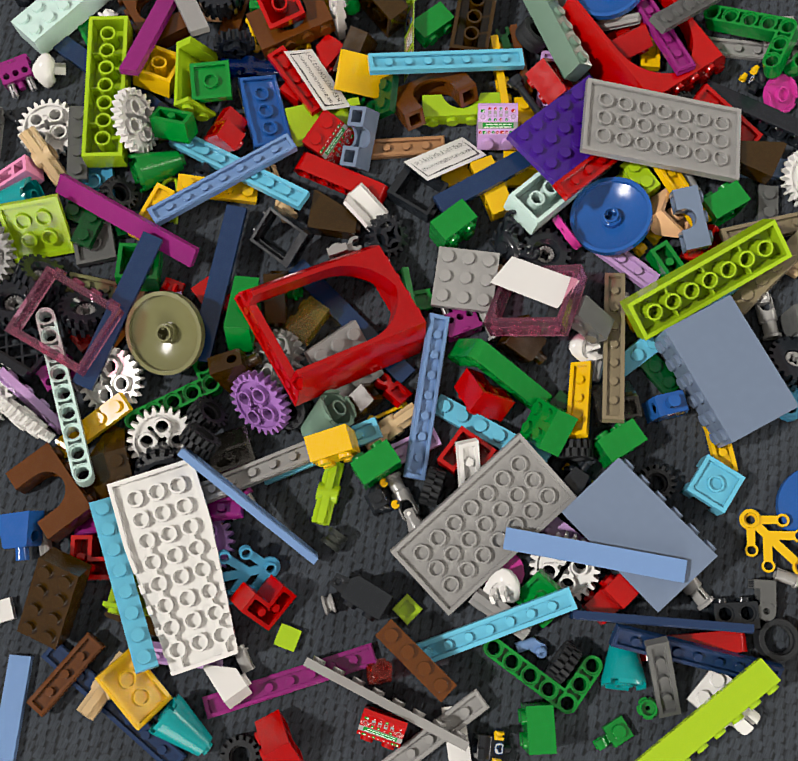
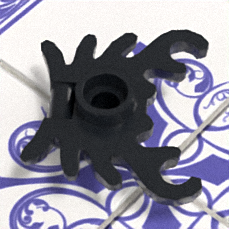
M513 209L505 213L504 223L500 222L497 230L493 232L494 240H489V244L495 252L500 253V260L503 266L512 256L519 259L525 258L530 261H534L540 256L539 249L534 250L533 255L531 254V245H527L522 250V242L517 239L516 233L511 232V229L517 225L516 221L512 222L510 219L511 214H516V210Z

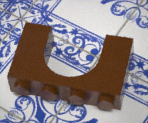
M117 0L120 7L124 5L126 8L123 10L124 14L129 17V20L133 21V30L138 35L146 20L141 17V10L151 0ZM180 12L171 15L156 45L168 48L175 45L176 42L191 36Z
M301 0L306 11V17L298 27L291 30H270L260 8L246 14L266 61H268L267 55L282 45L288 51H293L297 47L311 43L315 39L336 31L333 18L324 0Z
M466 72L427 74L398 87L395 115L405 128L411 131L426 124L423 108L419 104L422 101V95H449L463 108L479 101L476 83Z
M47 442L5 474L14 488L23 494L28 493L48 478H62L65 484V495L62 502L56 509L37 522L47 539L58 543L92 517L89 503L97 500L91 493L87 494L85 491L86 487H81L75 482L69 461L66 462L63 456L65 454L58 445L53 446Z
M392 619L375 635L440 702L457 686Z

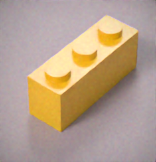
M492 155L470 162L468 170L472 176L497 161H494ZM507 181L480 195L491 222L504 217L507 212L503 208L509 196Z

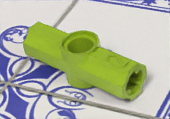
M337 462L335 467L324 469L322 481L319 482L315 500L317 501L311 522L330 526L334 506L337 504L340 494V482L344 471V463Z

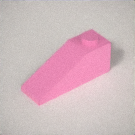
M23 155L0 170V191L26 177H32V181L37 180L41 184L45 181L44 170L38 168L32 158Z

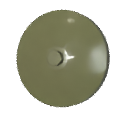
M172 291L152 292L141 297L128 314L125 327L127 345L134 359L146 370L158 375H174L189 369L200 357L205 343V327L198 309L185 296Z

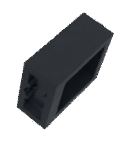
M405 164L387 190V200L427 223L439 211L436 203L433 201L427 211L401 197V192L412 177L439 193L448 189L449 184L438 177L427 181Z
M269 206L263 211L260 223L253 228L251 232L253 235L250 241L286 268H290L297 264L315 233L280 207ZM277 216L300 232L287 254L264 238Z

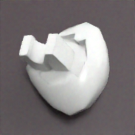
M43 53L34 62L32 72L39 83L50 89L56 83L55 75H66V63H55L54 58L49 53Z
M580 333L575 335L569 342L571 354L580 362L591 361L593 364L594 360L603 358L602 354H598L601 342L591 344Z
M501 568L495 571L488 579L483 591L489 595L491 604H495L496 600L505 603H515L519 600L520 582L510 569Z

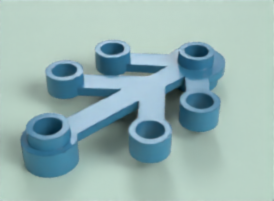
M242 545L239 548V555L243 560L250 559L257 564L250 567L230 555V552L226 549L218 552L219 558L223 554L228 555L226 559H220L221 564H228L235 568V570L222 572L224 581L237 579L230 589L226 590L227 596L233 595L243 582L246 583L250 576L257 574L258 576L252 585L249 586L258 591L264 581L271 574L276 576L281 568L277 558L273 556L263 558L254 552L249 545ZM244 550H249L247 555L242 554ZM269 565L274 566L273 569L266 570Z

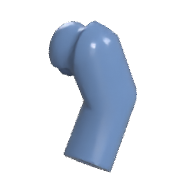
M535 637L514 643L517 653L529 650L538 658H544L548 654L546 645Z

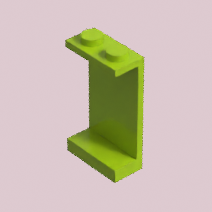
M189 36L176 42L174 106L183 111L194 112V117L198 121H207L215 117L216 112L205 107V103H198L192 99L189 64L218 61V56L212 49Z

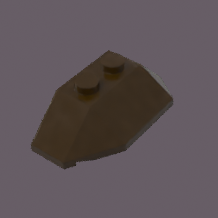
M126 428L105 433L90 454L95 474L93 487L97 500L110 497L107 484L134 476L135 462L134 458H131L132 451L128 450L130 443L127 442Z

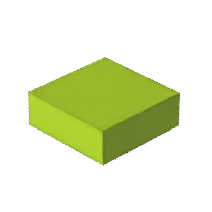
M406 594L392 610L408 625L423 609Z
M282 623L274 645L295 652L302 631Z

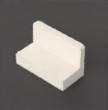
M360 183L349 192L343 202L365 228L372 226L371 219H376L377 215L389 212L363 183Z

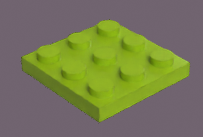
M58 194L0 204V222L5 227L4 233H10L8 240H14L11 247L17 249L13 252V255L17 256V259H14L15 263H19V260L24 255L29 256V254H34V256L40 254L45 258L46 256L53 257L75 253L73 243L70 241L72 234Z

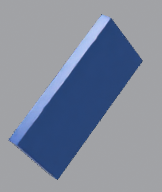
M276 74L238 78L237 83L253 149L256 150L286 133L292 139Z

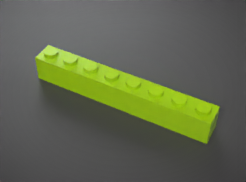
M757 658L634 761H691L689 757L694 752L698 754L703 752L709 746L707 742L712 737L718 739L726 732L724 727L731 722L733 725L739 722L744 717L742 713L747 708L751 710L756 708L762 702L759 698L765 693L768 695L774 693L779 688L777 684L781 680L762 658Z

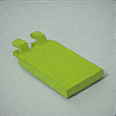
M359 97L347 99L351 106H360ZM303 104L285 108L292 140L297 147L303 146L302 140L322 113L320 111L311 116ZM350 107L328 110L347 125Z

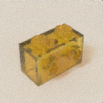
M309 296L307 300L304 299L299 304L297 313L287 319L285 329L299 337L298 341L307 347L331 316L330 309L312 296Z

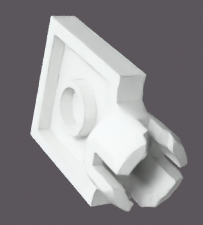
M708 671L686 699L698 708L730 682L732 678L725 674ZM747 708L742 713L744 717L734 725L731 722L727 726H733L743 735L749 734L754 729L752 725H757L760 720V714L750 708Z

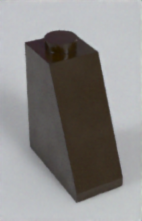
M350 26L341 49L368 55V53L375 51L378 43L368 32ZM339 56L333 68V71L336 73L338 68Z
M741 140L740 174L766 185L772 178L787 143Z
M314 190L307 225L308 229L314 232L315 235L348 240L352 236L361 234L362 223L359 222L348 208L320 191Z
M288 270L267 271L263 274V283L288 275ZM287 292L264 300L266 322L271 324V327H282L283 323L288 321Z
M375 382L360 384L347 396L354 404L357 413L353 425L386 400L383 396L384 391L378 389L374 385Z

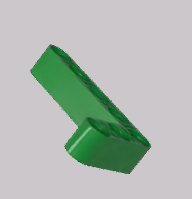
M716 4L704 10L705 25L710 31L770 42L762 60L764 75L769 79L780 76L798 40V24L795 19Z
M458 339L447 356L459 366L477 367L530 410L538 397L548 402L553 398L548 391L482 339Z
M196 361L192 366L198 377L197 380L129 412L125 416V424L128 428L135 429L131 426V422L136 419L138 414L144 417L145 409L151 413L152 406L160 409L161 405L164 406L165 411H168L171 402L179 399V404L173 408L172 412L175 413L180 409L181 414L187 411L189 406L198 397L206 395V397L212 396L214 398L222 393L223 387L217 382L216 388L208 389L209 384L216 380L210 376L209 368L206 371H200V367L208 363ZM197 390V397L191 399L189 397L190 393Z
M492 640L499 646L498 652L495 654H490L487 650L490 642L484 643L482 646L483 652L487 657L565 714L573 713L603 669V664L599 657L585 655L580 659L564 685L561 686L501 640ZM509 655H514L517 660L516 665L512 668L507 667L505 663ZM589 659H593L596 663L595 669L591 672L586 668V662ZM527 669H532L535 673L534 679L531 681L524 679V672ZM578 677L583 680V687L580 690H576L573 686L574 680ZM547 682H550L553 686V690L549 695H545L542 691L543 685ZM569 696L571 705L563 709L561 700L563 697Z

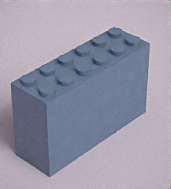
M731 295L668 327L654 339L656 350L663 354L666 359L665 364L669 371H673L677 378V385L681 390L685 391L688 396L687 401L689 405L695 408L699 415V422L707 428L710 433L709 438L711 442L717 445L718 448L737 441L798 407L797 401Z
M618 458L562 513L591 543L687 560L684 583L618 571L659 612L717 557L714 553L717 549L707 539L702 541L697 536L700 532L691 523L686 525L681 520L683 515L674 506L670 509L664 503L667 499L658 490L654 493L648 487L651 483L642 474L638 477L633 472L635 467L626 458L623 461Z

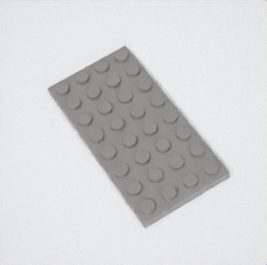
M593 78L586 80L580 153L731 183L739 180L741 109Z
M518 433L400 540L390 552L449 616L478 590L495 571L503 567L518 553L503 549L506 527L540 533L577 496L528 441Z

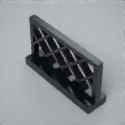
M24 326L23 331L9 333L7 328L5 334L0 335V340L5 339V346L0 347V367H4L7 371L12 370L19 377L20 381L30 386L35 381L33 376L46 363L43 351L40 352L39 345H41V340L39 339V331L33 327L27 328V326ZM24 335H35L34 341L24 342ZM20 336V343L10 345L9 338ZM25 347H36V353L25 355ZM21 348V356H10V350ZM36 358V363L31 368L26 366L25 360Z

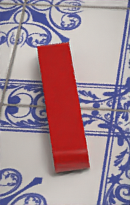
M308 152L302 153L294 169L299 176L345 195L360 183H363L382 205L387 197L389 187L385 184Z
M707 631L667 635L735 653L748 651L745 633ZM640 654L641 661H647V655Z

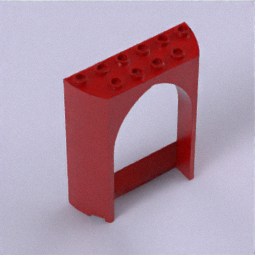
M567 0L562 7L565 10L567 20L573 25L575 35L581 40L583 50L589 55L592 67L588 71L594 79L677 96L682 91L691 92L695 85L698 83L702 85L712 74L718 75L725 69V56L693 17L678 26L685 37L688 53L696 63V67L694 70L677 76L675 73L649 71L629 61L615 47L578 0ZM678 0L658 1L664 8H666L669 5L677 2Z
M380 245L367 246L239 292L234 298L295 407L321 396L329 389L340 388L420 353L426 335V321L422 316L421 310L414 303L410 292L406 290L399 274L392 267L390 259L385 255ZM350 276L374 284L391 312L387 328L368 341L296 371L291 366L256 304L328 277Z

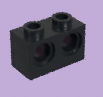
M736 597V602H728V598H715L714 603L708 605L709 621L754 624V629L761 628L758 601H750L749 597ZM743 607L748 611V616L745 619L741 616V609ZM721 608L726 611L724 620L719 617V610Z

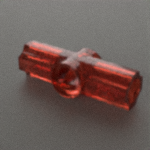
M385 658L377 659L375 663L366 664V676L369 685L372 684L373 687H376L386 682H392V663L386 661Z

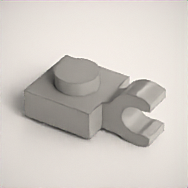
M352 236L347 244L346 242L334 243L330 248H327L329 260L362 249L361 245L353 246L354 242L359 241L358 236Z

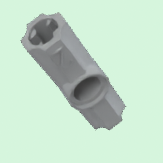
M481 588L476 590L468 601L473 607L487 616L511 608L500 600H496L495 604H491L489 595ZM533 626L512 634L523 641Z

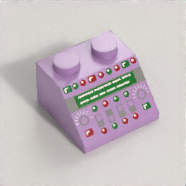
M478 103L476 126L477 150H516L506 138L509 133L518 128V103Z

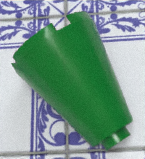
M178 151L131 153L127 155L128 158H132V162H129V167L135 183H140L142 187L138 189L141 193L155 187L157 182L162 183L164 180L184 170V165H186L183 154H179Z

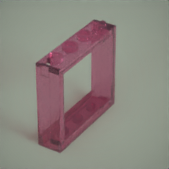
M582 264L541 266L571 277L557 317L502 318L512 291L498 286L483 322L490 336H568L588 279Z
M46 266L4 331L84 377L125 312L120 308L121 304L114 299L106 300L102 298L103 294L93 287L91 290L85 288V283L76 277L72 280L66 277L67 273L57 267L52 269ZM55 280L112 312L79 364L22 331Z

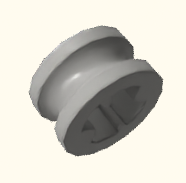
M332 593L328 597L321 596L325 614L328 615L330 611L337 612Z

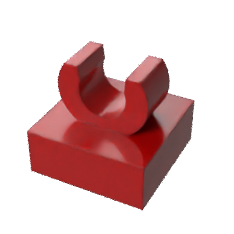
M166 277L160 291L181 292L183 294L186 285Z
M78 334L77 337L71 335L69 338L84 354L93 337L86 335V338H81V334Z

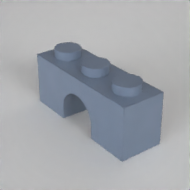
M350 105L347 126H350L354 131V141L351 146L343 145L340 159L341 166L352 170L369 172L379 112L368 107Z
M697 185L672 190L669 194L673 215L686 214L692 220V227L682 230L678 234L682 253L687 254L708 249L712 245L713 234L707 227L708 214L706 210H703L702 202L704 198L702 191L698 190Z

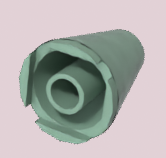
M336 389L325 391L301 425L302 436L312 435L342 424H347L349 427L352 426L357 413L350 398L347 396L343 397L339 394L341 391Z

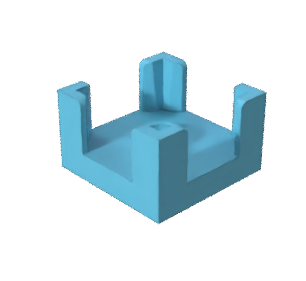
M707 454L700 459L696 465L698 467L690 482L684 485L680 493L688 498H697L711 507L708 511L719 516L726 512L746 477Z

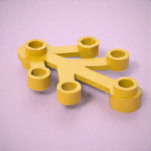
M744 510L740 514L739 522L746 529L747 546L745 547V554L748 557H755L758 554L759 550L755 545L756 531L763 537L762 570L765 573H772L775 570L772 547H774L792 564L793 572L798 575V557L779 541L794 540L798 543V539L795 537L798 530L769 531L762 525L777 524V526L784 528L790 522L789 517L786 514L761 516L756 510ZM751 516L754 518L755 522L753 524L747 523L746 518ZM778 518H786L787 523L780 524ZM754 547L756 553L749 554L747 548ZM766 562L772 564L773 568L771 570L764 568Z

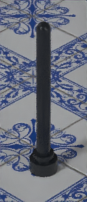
M517 73L508 80L507 84L511 90L518 91L532 111L537 114L542 109L524 87L523 77L520 73Z

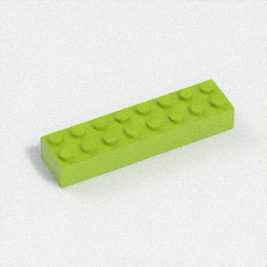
M89 16L81 157L88 168L128 167L127 155L129 148L125 149V142L120 143V135L116 136L118 130L113 128L115 121L111 119V116H114V113L110 110V108H114L111 101L115 100L114 95L118 94L117 91L131 87L132 75L121 74L119 71L120 65L133 44V27L128 16Z
M762 219L620 301V304L637 337L646 341L791 258L792 254L776 220Z

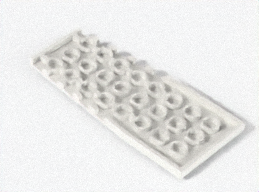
M182 460L107 484L123 546L133 574L136 576L139 584L140 593L143 595L146 603V609L152 619L156 636L159 638L162 646L163 655L169 665L170 674L174 676L238 654L239 651L213 524L198 472Z

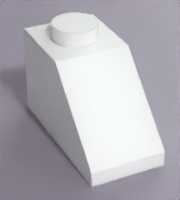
M205 665L202 667L229 709L252 694L248 687L252 683L245 672L240 674L236 668Z

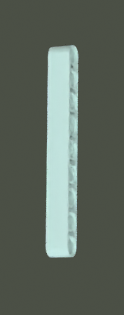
M44 307L36 312L35 318L69 465L75 482L81 487H88L94 482L95 474L61 331L54 311L51 308ZM45 318H52L49 322H42ZM50 336H56L53 341H47ZM54 355H61L59 359L51 360ZM58 374H65L63 379H55ZM63 393H70L68 398L60 399ZM68 412L75 413L70 419L64 418ZM72 432H79V436L77 438H69V435ZM78 451L84 452V455H83L82 458H80V459H75V458H73V456H74V454H75L76 452H78ZM81 472H89L87 478L78 479Z

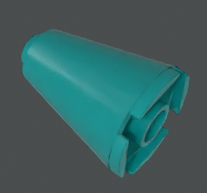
M26 177L0 191V204L45 195L37 180L32 181V177Z
M609 644L601 677V686L605 685L607 689L629 691V688H633V686H636V691L645 690L647 683L640 654L611 647Z
M177 694L176 698L174 697L158 715L157 724L153 722L148 730L152 735L196 756H199L201 753L205 755L213 745L211 742L213 737L180 694Z

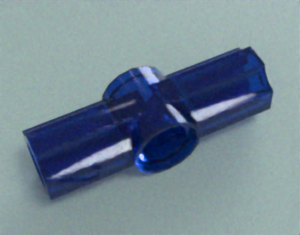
M245 56L242 59L220 60H229L231 77L243 78L276 74L277 79H279V73L270 61L259 60L254 56Z

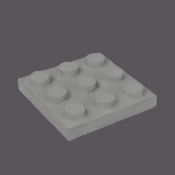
M439 246L431 307L492 314L496 285L490 282L498 273L500 253Z
M352 320L303 353L309 364H312L367 340L356 320ZM381 369L336 390L341 391L339 394L343 397L349 396L360 384L371 383L382 376L384 372Z

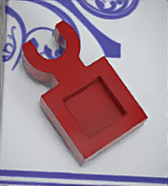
M386 373L382 375L381 380L377 378L374 383L378 389L384 390L383 396L397 408L412 396V393L398 380L393 383L391 377Z

